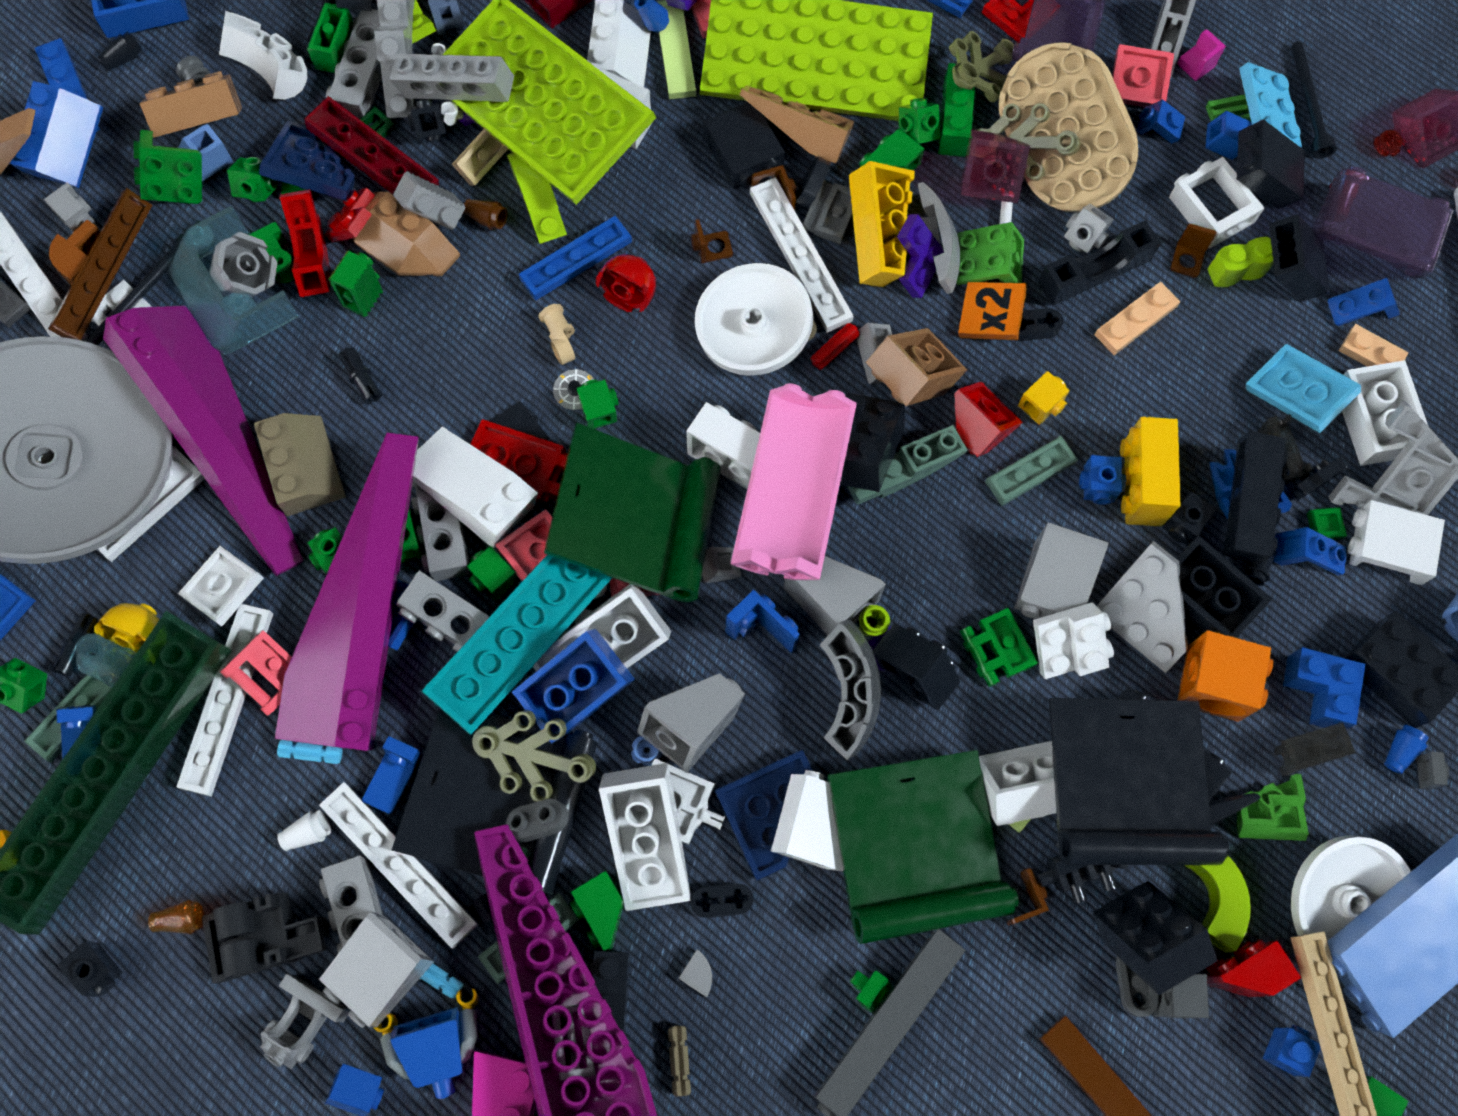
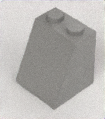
M1048 522L1034 542L1014 608L1020 610L1026 617L1038 619L1087 604L1109 543Z
M825 556L819 580L785 579L784 589L817 625L829 635L842 621L851 620L855 624L865 607L876 605L880 601L886 584L879 578Z
M719 673L649 702L644 708L637 733L687 773L732 722L745 693L741 691L740 686L734 680L726 679Z
M370 911L319 980L326 986L323 990L326 996L336 1004L342 1001L351 1010L348 1016L361 1028H364L365 1025L377 1027L434 961L386 916Z

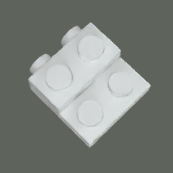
M1093 602L1033 620L1039 669L1044 679L1074 670L1079 676L1109 668L1108 658L1114 656V650L1111 642L1106 639L1105 631L1111 629V623L1106 612H1102Z

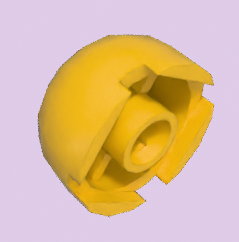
M134 603L116 605L109 609L94 626V632L100 641L105 643L108 639L115 644L112 651L137 663H144L147 658L151 662L160 650L164 638V628L156 616L157 612L151 606L143 603L140 605Z

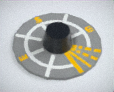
M568 370L560 374L555 380L553 386L554 398L565 409H582L576 388L581 387L586 381L594 380V378L583 370Z

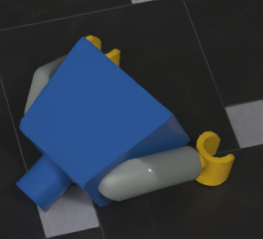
M472 988L473 998L467 1003L462 1002V991L459 990L457 992V1002L463 1008L460 1012L458 1007L400 1025H398L396 1016L389 1013L387 1015L389 1019L387 1027L382 1028V1023L377 1027H373L383 1035L380 1038L387 1066L403 1079L410 1080L415 1088L432 1084L437 1099H443L455 1093L456 1090L452 1077L463 1073L464 1063L471 1058L478 1036L477 1013L473 1009L478 1003L476 990Z

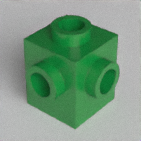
M917 98L910 100V105L899 107L900 129L918 144L940 139L939 104L927 103L926 98Z
M240 157L227 170L232 197L246 198L252 202L265 201L276 190L278 181L259 175L262 160L257 157Z
M336 527L331 530L325 529L314 536L313 540L307 542L313 552L308 555L317 571L323 569L326 575L343 537Z
M13 658L0 666V703L21 714L45 698L47 673L17 658Z

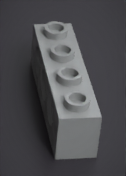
M371 9V11L360 10L358 18H354L350 39L346 40L344 44V55L341 62L336 65L332 86H329L326 91V98L328 96L358 119L370 111L382 79L381 65L377 59L374 31L380 27L378 10Z
M396 54L389 80L405 98L509 102L514 75L502 57Z
M413 481L412 488L415 487L417 497L412 498V505L415 515H420L421 525L417 526V535L420 544H425L426 554L421 555L425 573H430L435 581L470 575L471 573L467 568L470 562L463 523ZM435 513H445L441 520L431 521ZM444 540L450 541L446 549L436 550L439 542Z
M420 570L396 603V607L400 609L398 612L400 616L413 624L418 620L427 626L425 631L435 639L442 641L445 638L455 644L452 648L455 652H458L489 618L488 615ZM428 601H436L441 606V614L435 617L427 615L423 608L424 604ZM456 618L465 620L468 624V631L465 634H456L451 629V621Z
M360 855L321 869L323 879L319 880L320 889L324 898H329L332 911L328 912L329 922L333 931L338 930L341 942L337 944L338 953L352 936V927L357 921L364 920L370 911L383 915L368 860ZM354 888L357 892V898L352 905L346 906L343 902V896L347 890Z

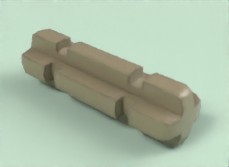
M683 1025L671 1026L668 1029V1039L672 1046L669 1047L671 1076H674L672 1094L676 1097L688 1096L691 1093L690 1080L687 1078L690 1072L688 1045L685 1046V1040H687L686 1027Z

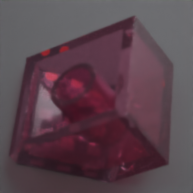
M1435 88L1392 112L1395 138L1419 168H1425L1458 150V91Z
M971 130L960 183L961 195L1018 203L1030 145L1001 134Z

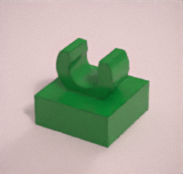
M857 970L850 980L853 987L860 991L856 999L862 1007L874 1014L892 988L888 979L876 970L870 979Z

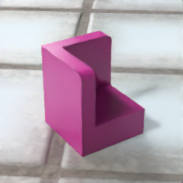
M1206 29L1200 34L1196 45L1179 58L1177 65L1193 80L1198 81L1216 66L1226 46Z

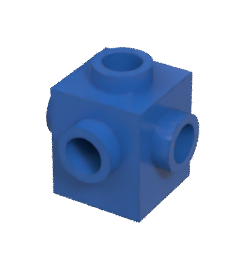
M1091 455L1084 465V471H1081L1079 477V488L1084 489V500H1091L1095 504L1106 505L1114 502L1120 493L1125 491L1126 475L1122 474V457Z

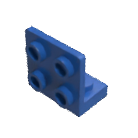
M752 590L726 616L725 632L733 640L740 634L743 637L748 635L756 626L755 620L790 653L796 649L800 635L797 632L799 628L796 623L786 615L782 617L774 610L776 606L773 601L763 593L759 595L755 590Z

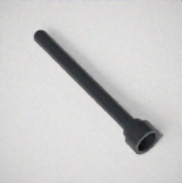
M1296 41L1292 44V52L1315 135L1311 144L1313 156L1318 159L1326 158L1337 151L1334 137L1326 133L1302 42Z

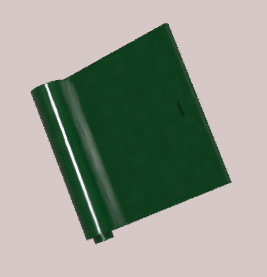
M576 423L544 553L682 602L694 601L698 598L721 467L718 463L707 457L696 459L688 466L588 426Z
M978 750L828 775L852 925L859 944L1014 914L1015 907L1018 906V895L1016 890L1010 887L1007 882L1001 881Z

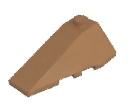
M748 85L742 88L740 92L741 97L808 153L815 155V158L820 156L830 164L831 162L837 163L855 121L822 109L819 112H811L805 104L797 101H788V104L782 103L783 98L781 96Z
M28 108L0 120V175L30 137L36 110Z

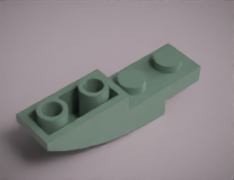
M952 425L900 447L899 451L894 455L880 492L847 486L857 505L877 496L883 498L934 473L965 454L968 450Z

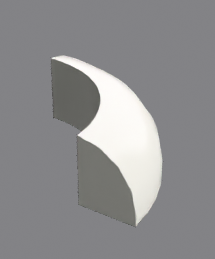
M225 11L219 55L239 61L259 73L270 85L273 99H288L300 93L307 81V68L302 57L296 56L291 51L292 45L277 33L270 35L261 30L260 23Z

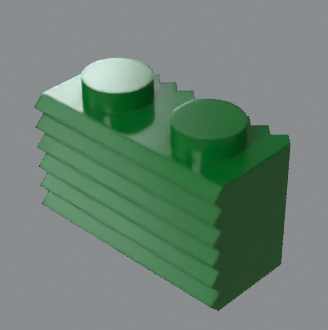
M324 4L306 49L309 51L308 54H310L309 57L315 69L335 73L336 65L341 62L344 55V44L346 40L350 39L352 34L353 20L349 9L338 8L334 4Z
M347 251L328 280L344 308L366 317L368 316L367 312H370L371 307H374L373 303L377 302L376 298H379V294L383 293L378 281L380 276L374 271L372 267L373 261L370 257L360 252L355 254Z

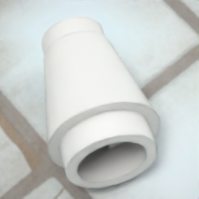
M309 811L278 833L279 844L284 851L322 842L325 840V836L331 833L329 821L322 811Z

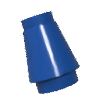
M655 0L634 1V5L646 29L653 32H661L667 27L669 14L665 7Z
M1404 725L1401 730L1398 729L1396 731L1384 766L1402 775L1428 747L1426 742L1429 737L1412 726Z

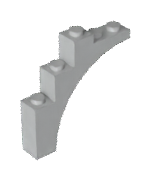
M377 0L380 27L374 31L377 59L381 65L387 118L408 117L411 114V108L416 106L415 98H405L389 80L395 55L412 54V25L415 0Z

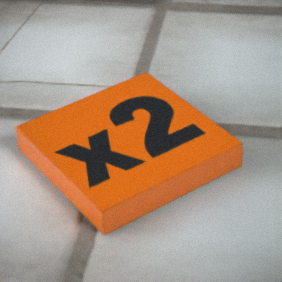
M968 282L958 331L959 337L1018 340L1027 290L1026 284Z

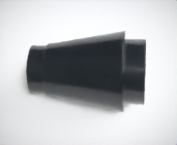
M127 31L123 35L119 33L98 58L110 71L138 58V54L143 49Z

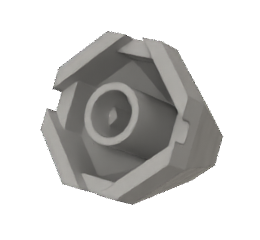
M238 232L215 246L207 281L214 293L225 297L252 298L274 285L277 261L273 255L269 256L266 251L268 247L263 240Z

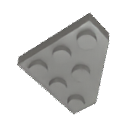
M1153 541L1099 602L1097 607L1108 615L1112 630L1166 673L1187 651L1188 640L1185 633L1183 595L1180 588L1179 561Z

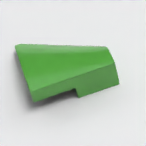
M1301 774L1291 775L1290 781L1277 786L1271 783L1264 786L1259 792L1250 791L1245 793H1257L1261 798L1237 812L1238 838L1307 840L1309 833L1303 807L1306 796Z

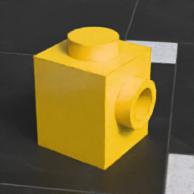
M1047 371L1023 394L1018 407L1040 425L1051 414L1057 416L1065 408L1067 403L1064 400L1070 390L1061 378L1053 376Z

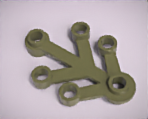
M969 31L963 39L956 38L949 45L951 54L957 58V64L952 69L953 80L960 88L972 89L976 87L984 91L985 97L994 103L999 99L1000 92L1008 76L990 68L997 64H1009L1018 55L1017 48L1010 40L1002 39L994 47V52L982 59L980 49L981 38L976 32ZM970 50L971 62L967 59L966 52ZM979 75L982 76V77H984V78H987V79H989V80H991V81H993V82H992V83H989V82L983 80L982 78H980Z
M1043 103L1034 105L1031 109V115L1008 136L1029 144V149H1057L1065 156L1074 155L1079 150L1081 144L1080 138L1073 131L1069 130L1061 132L1058 136L1026 137L1039 123L1047 121L1050 117V110ZM1008 104L1003 109V116L989 129L981 128L974 131L969 143L970 152L979 158L987 157L994 163L998 136L1010 123L1020 120L1022 116L1021 109L1016 104ZM1044 108V116L1037 118L1036 112L1038 109ZM1011 109H1016L1015 117L1008 118V112ZM1066 137H1070L1071 144L1067 147H1063V139ZM981 138H986V144L983 147H978V141ZM1003 138V145L1007 144V139ZM1011 142V147L1015 149L1016 143ZM1020 144L1019 150L1024 152L1025 146ZM1028 154L1025 165L1026 175L1031 180L1038 181L1043 178L1045 169ZM1018 156L1017 160L1020 163L1022 161V157ZM998 161L997 167L1002 168V162ZM1039 167V174L1031 176L1032 168ZM1004 176V180L1008 181L1009 177Z
M530 710L518 712L512 721L499 729L489 725L479 728L473 736V748L479 756L491 759L501 776L500 787L505 793L512 794L519 790L522 786V778L518 773L513 772L504 754L515 757L532 786L530 795L535 802L549 799L553 793L552 786L543 779L535 763L567 772L569 777L575 782L587 781L596 771V763L588 754H578L570 759L536 749L549 740H557L565 735L567 730L566 724L559 718L550 720L546 723L544 729L520 743L506 739L517 731H527L535 725L536 717ZM521 715H525L528 718V726L521 723ZM552 724H556L559 727V734H554L551 731ZM485 737L490 739L492 743L491 748L485 746L483 741ZM576 764L583 767V775H579L575 771ZM507 778H512L515 781V788L508 785ZM538 787H542L545 789V797H542L538 794Z

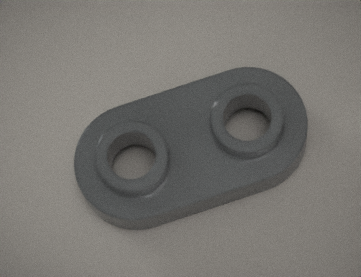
M550 798L515 808L508 815L506 824H508L516 840L529 842L561 832L568 822L569 812L563 803Z
M1117 956L1116 970L1121 1002L1124 1009L1135 1017L1150 1016L1158 1007V994ZM1136 993H1139L1143 999L1140 1006L1135 1005L1133 1002V996Z

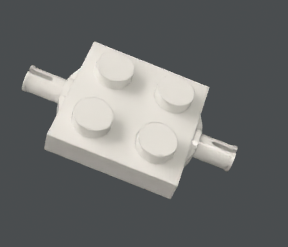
M654 759L652 765L664 764L665 762ZM668 764L682 843L689 846L695 830L702 822L720 830L725 816L707 810L708 799L714 788V783Z

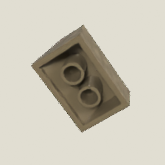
M282 413L254 422L277 505L286 516L346 497L321 416Z

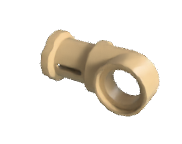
M552 304L545 307L539 313L538 318L542 323L546 324L550 332L549 338L553 352L558 362L564 365L575 360L573 348L568 340L574 334L575 329L572 324H568L561 304Z

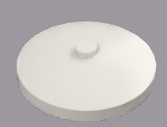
M763 263L737 266L718 276L703 292L695 312L696 334L706 355L724 370L740 375H762L778 370L790 363L805 347L813 326L812 305L803 284L787 270Z
M1340 836L1321 844L1305 859L1294 880L1291 894V914L1298 936L1324 931L1328 941L1411 872L1408 865L1394 849L1380 841L1367 837Z

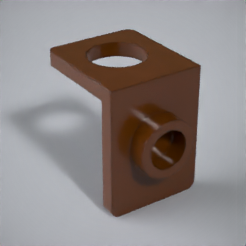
M783 165L752 174L751 187L761 184L759 181L765 177L772 176V179L776 177L795 211L796 186L792 178L788 179Z
M696 219L695 233L691 234L693 250L699 252L701 264L733 257L728 232L721 231L703 235L700 220ZM713 240H720L724 243L725 248L719 253H714L709 250L708 245Z
M1188 224L1176 244L1170 270L1197 278L1204 254L1215 238L1216 231ZM1183 255H1189L1194 259L1195 266L1185 268L1180 264L1179 258Z
M1031 868L1021 871L1020 875L1035 910L1006 921L1008 926L1049 911L1044 900L1047 898L1045 887L1039 885Z

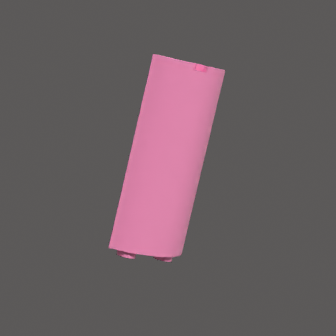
M791 383L770 390L731 565L766 576L769 575V572L782 574L784 579L790 580L820 579L857 405L856 402L845 397L843 392L829 390L826 393L811 396L802 391L800 386Z

